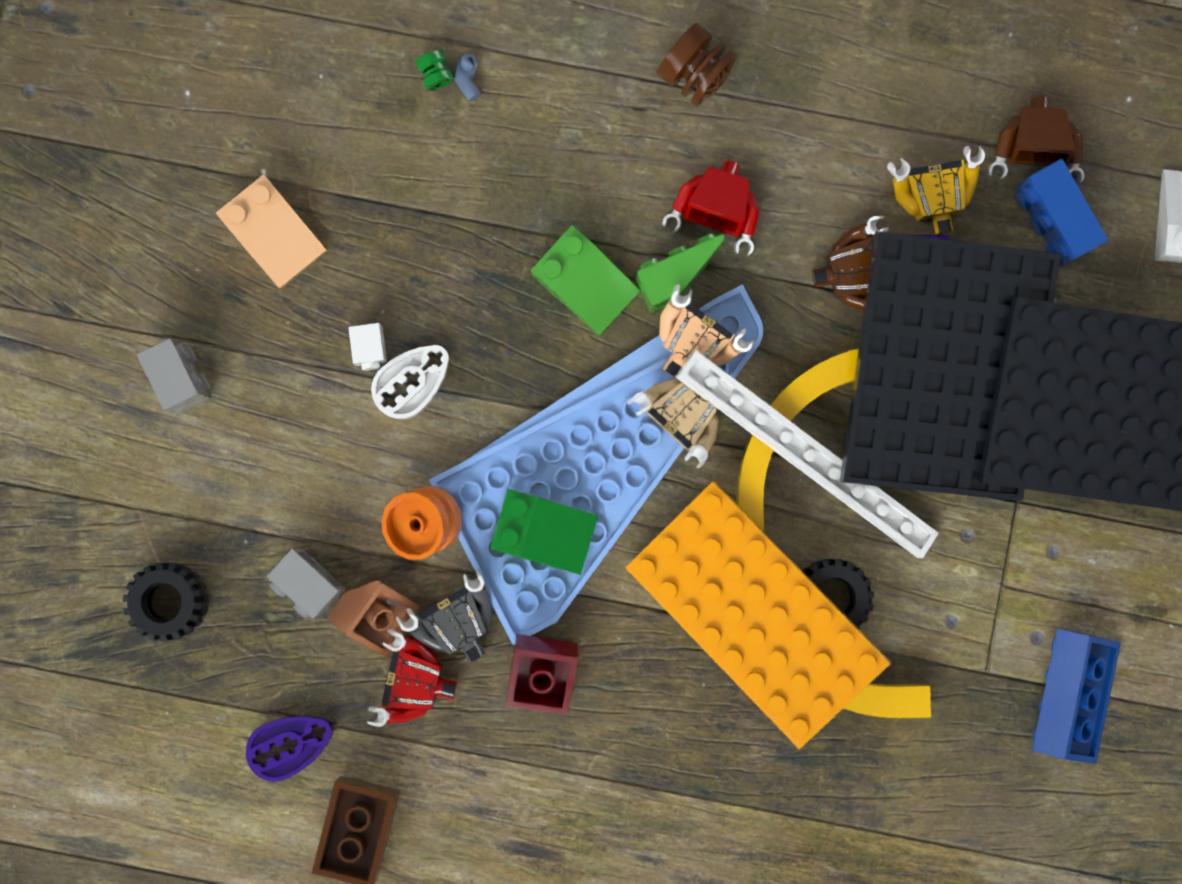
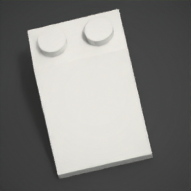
M1162 170L1154 260L1182 263V171Z

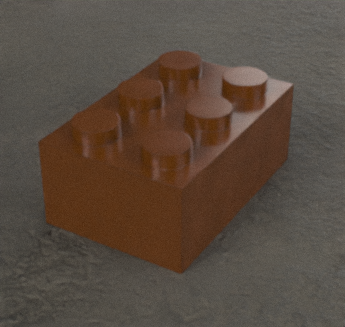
M339 776L334 783L312 874L351 884H376L400 791Z

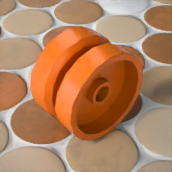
M421 486L394 497L385 507L381 519L382 533L387 544L397 555L408 560H421L450 547L458 538L462 527L461 511L456 500L446 490L437 486Z

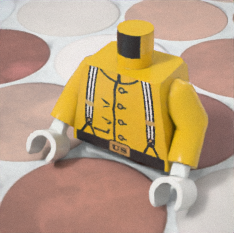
M969 146L964 148L963 153L968 161L965 164L964 160L910 169V165L901 158L902 166L896 171L895 165L890 162L887 168L895 176L893 178L896 201L909 215L915 216L917 221L932 219L935 235L952 233L951 216L960 214L970 204L976 189L980 169L979 164L985 158V153L981 146H979V152L975 157H970L971 149Z

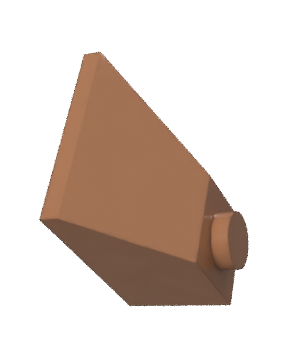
M377 580L345 592L327 619L344 635L386 657L391 650L385 647L383 642L391 644L395 640V636L387 631L393 629L402 635L404 630L401 629L396 618L399 617L401 621H407L410 619V616L406 609H412L416 615L421 606Z

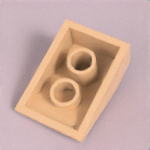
M264 174L216 212L222 222L279 289L327 251Z

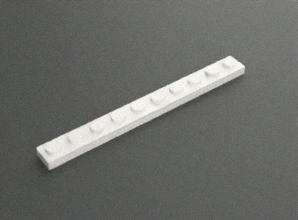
M695 350L691 353L675 376L915 557L923 558L939 534L936 530L877 486L841 482L840 476L843 460Z

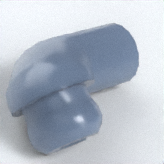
M465 54L457 62L454 81L467 100L471 102L481 95V92L473 82L478 60L472 54Z

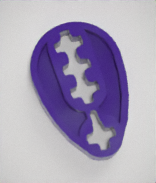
M310 715L290 716L268 722L257 728L249 737L246 745L247 763L250 769L264 780L272 782L286 780L302 771L323 752L333 736V726L326 718ZM316 723L319 727L324 726L326 728L323 740H320L318 736L309 739L304 738V736L315 729L314 724ZM288 736L290 740L296 739L298 741V745L294 747V753L290 749L284 750L280 754L281 759H278L276 755L271 756L266 760L267 765L265 766L262 762L257 763L255 761V757L259 755L258 750L260 749L262 753L270 751L273 748L271 743H275L277 747H280L287 742L286 737Z

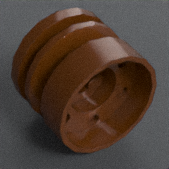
M698 23L693 24L680 37L656 72L671 87L678 84L684 78L687 81L681 92V95L687 97L696 88L697 91L691 99V103L696 107L700 106L707 98L717 92L728 78L731 68L737 59V55L732 51L727 53L721 60L719 59L725 50V45L722 43L711 52L707 50L712 40V35Z

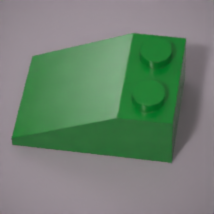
M508 488L490 549L581 575L598 515Z

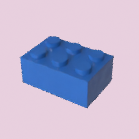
M1063 159L1031 175L1015 188L1017 191L1016 199L1019 205L1024 210L1027 209L1033 219L1031 220V225L1038 236H1042L1048 245L1046 251L1061 254L1060 267L1108 241L1107 236Z

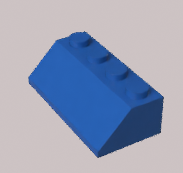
M1057 629L1056 636L1052 641L1050 666L1045 674L1046 685L1044 695L1039 704L1040 715L1037 728L1033 733L1034 744L1032 751L1064 760L1097 763L1121 645L1120 642Z

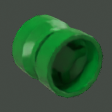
M435 50L416 59L415 63L418 71L424 75L423 83L427 91L439 90L454 81L451 70L445 66L446 58L443 50Z

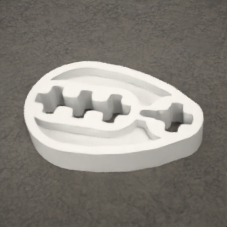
M439 345L419 347L395 357L381 367L374 376L371 387L372 397L378 409L395 419H409L421 413L436 396L446 377L450 362L448 352ZM433 352L437 355L441 352L443 354L440 359L442 362L441 366L438 367L434 364L423 371L431 360L428 356L430 353ZM409 372L413 375L420 374L417 379L420 384L417 387L409 385L406 389L408 393L406 397L398 395L395 398L397 403L395 407L390 405L383 406L385 402L383 395L385 393L393 395L397 391L394 387L395 384L400 383L404 385L407 383L406 375Z

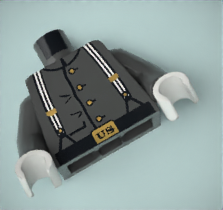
M479 569L476 570L478 578L473 581L467 579V575L464 574V588L417 615L418 619L412 609L407 608L406 611L410 616L409 620L401 621L399 617L396 618L401 629L409 631L418 641L439 653L446 651L448 654H451L461 648L470 663L485 655L486 653L477 637L488 631L487 626L492 621L491 597L484 585L481 571Z

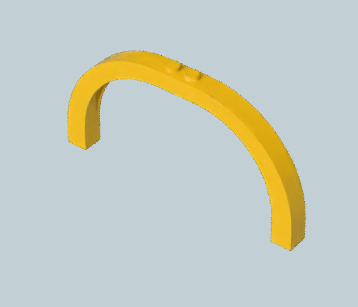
M859 349L831 357L812 367L792 381L777 395L769 406L789 421H792L806 405L821 394L841 385L854 382ZM751 434L740 463L736 504L764 531V484L773 450ZM869 683L844 709L876 717L931 718L930 686L927 684Z

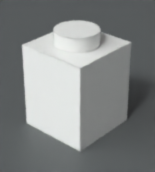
M380 323L348 327L354 365L361 366L362 370L365 371L379 369L380 363L387 362L383 326Z

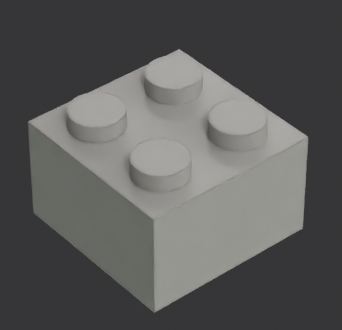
M168 338L136 354L164 411L179 415L211 399L207 392L211 389L210 384L203 373L199 374L194 365L197 362V358L189 345L185 347L182 342L180 343L172 338Z
M292 548L266 576L272 581L269 585L270 588L282 598L287 596L295 602L292 607L305 619L308 617L312 619L322 617L347 590L302 548Z

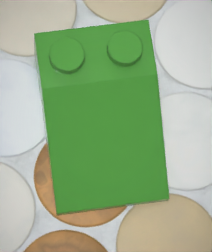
M573 225L531 269L532 276L598 336L606 330L640 292Z

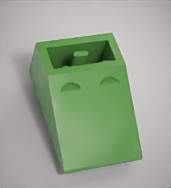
M714 233L708 234L698 239V244L692 248L687 249L684 245L670 251L667 259L658 262V259L654 258L640 265L641 269L637 271L636 282L650 314L665 308L668 301L672 298L674 287L677 284L681 285L678 294L680 296L685 294L721 249L725 239L723 234L715 237Z

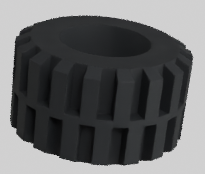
M829 558L811 563L812 565L805 568L803 572L817 587L829 579H838L847 585L850 592V602L843 613L860 629V625L868 621V613L873 611L874 607L871 604L872 598H874V591H871L870 588L872 583L869 578L865 577V572L853 563L842 559Z
M178 563L149 565L143 568L142 572H137L133 576L135 579L133 582H128L126 589L129 592L127 595H123V602H127V608L123 610L125 615H130L131 620L127 622L131 627L136 626L138 628L136 633L139 635H146L149 640L170 641L189 635L194 631L195 627L200 626L203 622L201 617L206 615L208 608H205V602H209L208 595L204 594L206 586L204 582L200 583L198 580L200 576L196 572H191L189 567L178 565ZM163 583L173 585L181 596L180 611L171 620H164L157 616L151 604L154 590Z

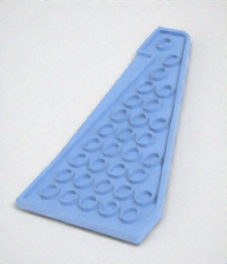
M743 284L699 308L704 314L735 335L733 339L736 338L738 332L743 328L747 329L744 336L741 337L744 341L750 342L753 338L756 339L750 350L742 351L730 362L719 366L720 369L734 379L758 348L763 336L762 321ZM659 335L462 463L429 479L432 486L446 490L456 500L462 518V527L458 538L475 572L477 569L481 571L484 585L491 597V603L513 645L515 644L516 634L531 636L560 619L684 449L647 413L644 412L642 415L637 416L636 413L641 410L638 403L632 402L628 405V401L637 393H643L654 384L676 379L662 369L672 353L661 346L663 341ZM508 488L598 515L581 575L490 549Z

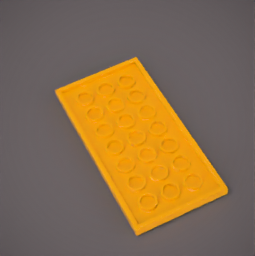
M715 481L708 485L625 567L798 749L804 746L891 663Z

